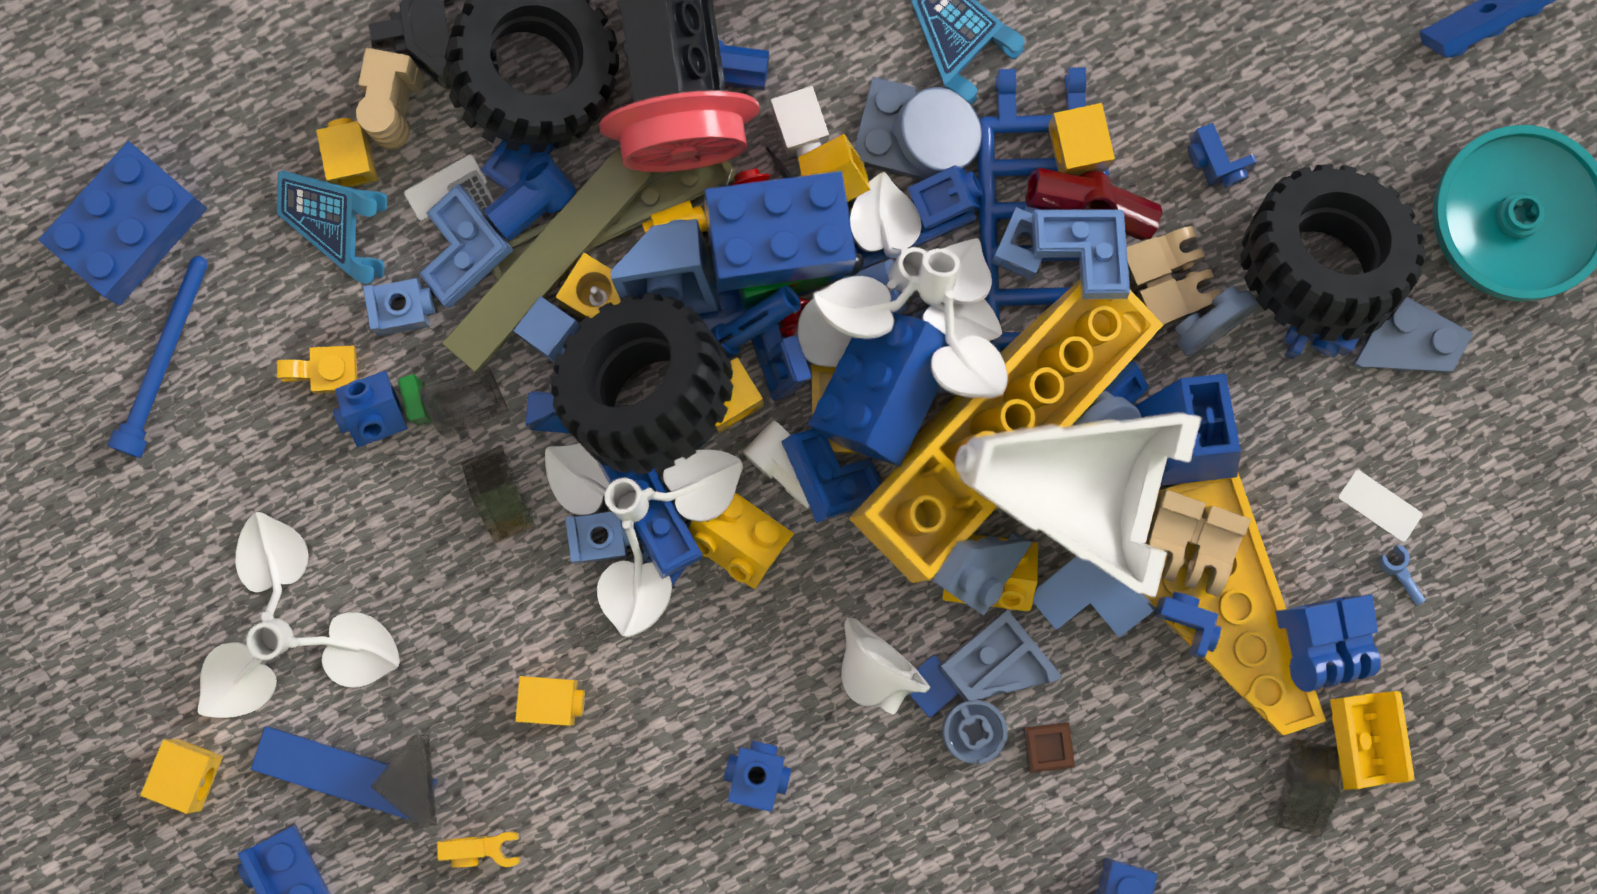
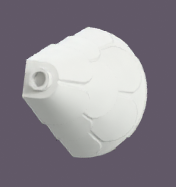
M1171 413L1123 421L1102 420L1068 427L1045 425L974 437L959 449L956 457V470L960 473L963 483L1026 527L1034 531L1041 530L1077 557L1089 560L1135 592L1156 597L1167 552L1146 544L1167 457L1190 462L1201 417L1184 413Z

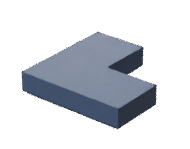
M459 184L451 189L426 213L451 245L419 273L442 305L448 308L457 303L514 251L467 190Z
M1034 210L1032 215L1034 258H1079L1082 299L1128 298L1130 286L1124 210Z
M1077 556L1040 584L1035 590L1033 603L1056 630L1091 603L1119 638L1156 608L1144 593L1135 592L1089 560H1083Z

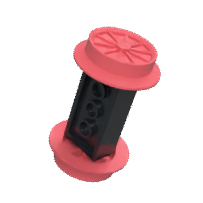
M618 0L617 5L622 16L625 35L623 47L628 59L631 78L630 96L634 103L606 115L600 121L599 128L600 133L604 137L620 142L623 165L628 169L640 172H676L716 165L741 155L747 149L744 124L758 115L760 107L758 101L751 96L726 92L713 0Z

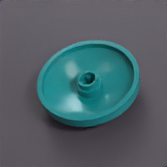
M1506 126L1489 131L1474 139L1459 151L1446 166L1434 195V230L1439 246L1449 264L1473 287L1493 297L1509 301L1530 302L1548 299L1578 285L1597 267V161L1575 140L1560 132L1540 126Z

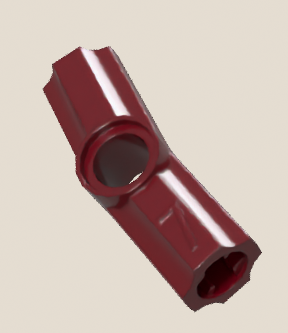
M1038 167L1036 170H1032L1028 180L1025 197L1027 207L1041 210H1124L1126 235L1143 241L1146 238L1151 239L1158 230L1159 221L1163 214L1161 205L1112 185L1109 176L1103 172L1089 171L1077 176Z

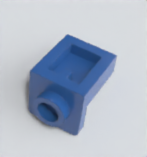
M956 165L908 187L924 228L927 229L933 228L968 210L975 212L982 209L978 197L982 196L983 192L977 177L972 171L967 173L966 169Z
M1290 325L1283 342L1289 344L1284 356L1290 359L1296 358L1302 353L1308 339L1313 341L1311 347L1326 356L1336 358L1337 354L1344 356L1352 352L1358 339L1347 341L1343 340L1342 335H1340L1336 341L1319 340L1318 334L1312 333L1310 337L1295 333L1297 328Z

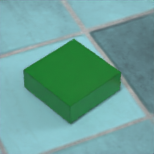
M414 374L399 378L398 385L408 420L417 426L431 423L432 418L422 381Z

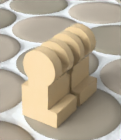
M365 48L358 85L366 94L357 106L356 118L360 126L380 147L388 150L397 149L407 142L410 135V127L405 119L410 92L421 93L425 77L409 55Z
M1193 226L1184 227L1158 238L1156 236L1127 247L1130 290L1135 292L1144 288L1136 296L1163 324L1159 330L1195 313L1198 314L1213 307L1212 300L1221 293L1220 289L1207 293H1200L1197 290V286L1214 278L1211 269L1200 272L1192 271L1185 275L1186 278L1177 282L1175 278L1172 279V272L1181 269L1187 271L1193 265L1206 258L1203 249L1183 253L1179 248L1197 238Z
M1169 490L1161 491L1151 520L1146 544L1167 552V562L1163 578L1170 581L1175 579L1179 569L1185 562L1186 544L1191 543L1196 546L1192 559H1189L1187 562L1184 585L1194 589L1201 578L1204 568L1207 566L1210 570V575L1206 586V593L1219 597L1226 586L1233 561L1242 537L1246 535L1251 519L1213 505L1205 507L1206 503Z

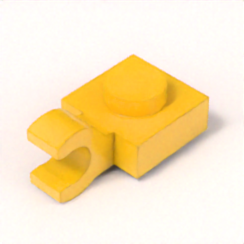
M354 345L309 347L310 361L277 360L278 379H281L282 382L310 381L311 392L314 394L335 393L336 388L357 380V354Z
M507 831L496 836L443 839L437 842L438 860H451V868L478 866V857L489 856L502 867H512L521 862L520 857H506L502 853V844L507 840L519 839V833Z

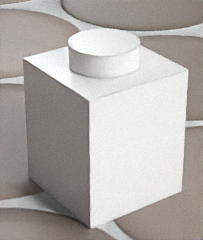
M813 86L771 99V112L787 158L799 157L829 142V132Z

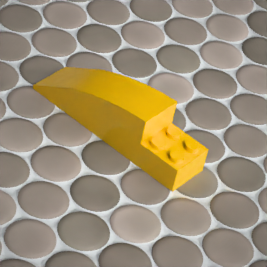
M1080 279L1000 352L1007 370V385L1004 393L992 398L956 395L915 436L901 466H897L849 519L911 583L931 580L939 571L957 542L967 540L997 507L962 482L960 473L956 470V457L961 446L966 445L970 439L979 436L1045 425L1072 426L1158 332L1163 324L1131 290L1127 299H1082Z

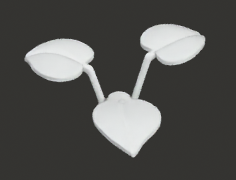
M882 172L869 182L871 190L858 196L853 203L849 215L854 242L863 251L876 252L884 249L887 257L897 258L889 268V282L885 286L890 292L894 289L903 292L908 286L910 277L919 276L923 257L927 252L917 247L909 248L916 242L921 233V218L910 198L895 186L885 172ZM813 299L802 310L797 325V336L805 359L818 366L836 367L852 336L837 330L829 324L818 311ZM985 299L969 305H960L953 302L954 336L957 342L970 335L980 336L987 341L995 340L1002 335L1000 323ZM924 301L930 307L924 312L922 320L928 321L945 334L944 303L931 304Z
M978 238L959 242L943 249L928 251L923 257L919 276H911L908 286L892 302H890L891 294L887 287L876 279L867 276L843 278L826 289L814 293V303L820 314L829 324L849 336L864 339L880 337L890 332L894 324L891 312L898 311L915 290H918L921 298L928 303L939 304L943 302L945 309V335L949 346L942 347L933 354L931 371L936 381L949 392L967 397L992 398L1002 395L1005 391L1007 370L1002 356L994 345L976 335L964 337L959 342H957L954 336L953 302L960 305L980 302L987 297L992 285L991 273L984 259Z
M580 443L546 448L545 467L547 478L556 499L566 510L579 516L592 515L600 510L605 499L608 508L622 521V526L626 531L634 555V563L618 561L611 564L601 574L597 586L599 605L622 636L631 637L651 627L667 608L672 593L670 576L662 579L653 562L643 564L642 552L633 527L634 522L641 520L646 515L649 508V500L651 499L665 502L675 499L677 511L684 518L691 521L704 522L720 516L733 500L743 468L741 460L736 456L718 450H696L697 453L687 460L682 456L674 461L675 466L664 469L663 479L671 492L662 493L653 491L651 488L642 490L636 482L628 478L617 479L609 485L597 461Z
M262 512L253 513L240 533L235 558L236 570L241 582L250 591L262 592L273 587V593L266 611L261 614L262 623L255 625L248 632L246 638L247 645L239 642L224 643L214 648L206 657L200 674L198 714L215 718L237 717L251 713L265 705L275 691L277 680L273 670L261 662L284 653L290 647L326 645L327 647L322 654L323 668L332 681L345 687L355 688L369 685L385 674L397 669L400 663L398 649L390 633L380 622L364 613L347 612L334 617L330 623L329 637H293L290 626L285 621L273 617L282 594L281 584H292L303 576L308 565L309 554L306 543L298 532Z

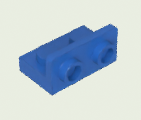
M296 825L238 853L241 861L238 864L240 877L249 889L254 887L256 894H330Z

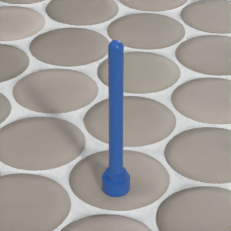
M195 256L191 259L126 424L121 423L118 430L113 429L107 447L140 459L142 458L148 443L144 440L147 432L143 431V428L208 267L207 260L204 257Z

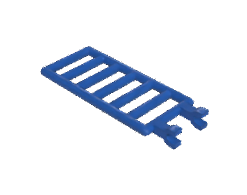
M1086 67L1068 68V74L1064 76L1066 110L1085 107ZM998 69V76L995 77L997 116H985L979 119L982 141L977 153L978 181L983 195L979 197L982 207L979 210L980 244L992 278L990 292L984 299L994 311L999 323L1000 306L1052 305L1071 288L999 289L998 266L991 263L999 246L997 220L1011 219L1016 207L1024 210L1027 206L1026 202H996V177L1030 176L1032 170H1036L1038 167L1058 171L1055 158L995 159L994 134L1048 133V124L1053 116H1016V69ZM1109 169L1107 171H1102L1103 173L1109 176ZM1018 245L1026 250L1032 247V245ZM1043 258L1041 262L1079 261V258ZM1002 332L1000 337L989 342L1000 353L1021 332Z

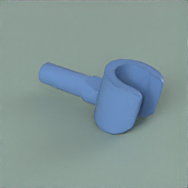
M1395 545L1393 549L1400 557L1401 565H1391L1384 554L1379 558V565L1385 573L1395 575L1415 605H1420L1425 601V598L1406 568L1410 560L1409 553L1403 546Z

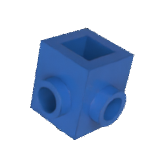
M386 370L363 379L354 380L347 385L335 389L339 407L333 409L335 420L342 434L350 432L357 448L408 429L400 400Z
M752 740L750 748L740 747L738 756L729 755L724 781L732 782L727 802L772 812L776 793L786 795L792 769L783 766L784 756L776 755L778 746ZM755 766L763 768L766 772V779L762 782H754L749 776L750 769Z

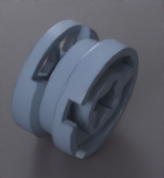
M981 700L963 701L951 708L945 716L942 725V738L948 751L957 759L971 764H982L994 759L1002 750L1007 740V725L1001 712L992 704Z

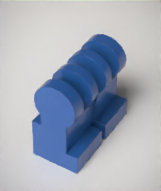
M1372 594L1340 597L1275 611L1279 629H1287L1292 653L1290 674L1294 684L1304 692L1315 691L1322 687H1332L1339 683H1349L1356 679L1370 678L1378 673L1381 659L1379 651L1373 642L1372 635L1378 632Z

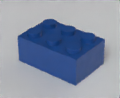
M127 141L38 240L103 297L120 306L208 208L142 151Z
M842 171L705 189L704 207L717 292L852 273L856 262V254Z
M891 312L894 324L890 332L880 337L866 339L852 336L842 358L837 363L832 378L816 405L808 426L843 448L900 467L941 386L931 371L933 354L936 350L948 347L949 345L946 342V335L928 321Z

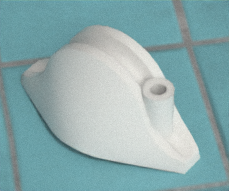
M847 617L844 625L846 651L842 663L841 677L845 691L853 701L864 706L881 707L886 712L895 714L907 694L912 692L926 693L929 690V684L897 650L857 619Z

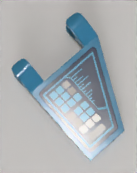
M911 0L944 87L960 94L971 106L977 100L978 90L974 84L959 74L986 45L993 40L1000 50L1012 60L1017 59L1024 51V38L1014 29L1004 25L976 0Z
M287 171L278 172L277 215L356 281L368 284L373 282L374 277H384L383 260L370 257H355L356 213L371 217L376 215L377 210L381 212L386 211L387 196L385 193L356 190Z

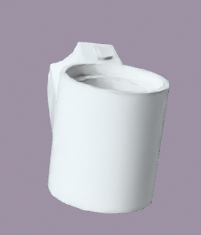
M772 420L742 453L769 479L774 478L792 497L808 509L809 504L781 442L790 434L776 421Z

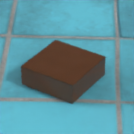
M1069 722L1023 728L1029 773L1075 768Z

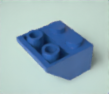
M1226 373L1180 378L1135 405L1140 412L1141 418L1171 413H1184L1201 417L1190 462L1167 457L1160 486L1237 477L1241 449Z

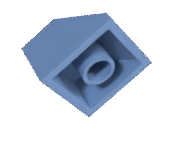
M678 219L667 224L652 226L611 270V280L620 300L622 297L637 295L639 299H642L643 294H660L663 298L673 297L681 300L685 306L693 308L698 314L718 311L713 261L697 219Z

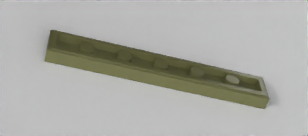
M617 147L442 344L478 374L515 333L513 330L541 296L545 299L574 267L582 254L591 248L651 181L652 175L649 172L634 171L626 168L622 163L621 149Z
M730 160L692 170L650 172L652 175L651 181L591 246L586 254L642 228V222L650 220V215L688 200L692 204L705 197V189L731 185L735 182L734 176L737 174ZM552 220L514 237L511 241H507L514 251L492 270L496 281L502 277Z

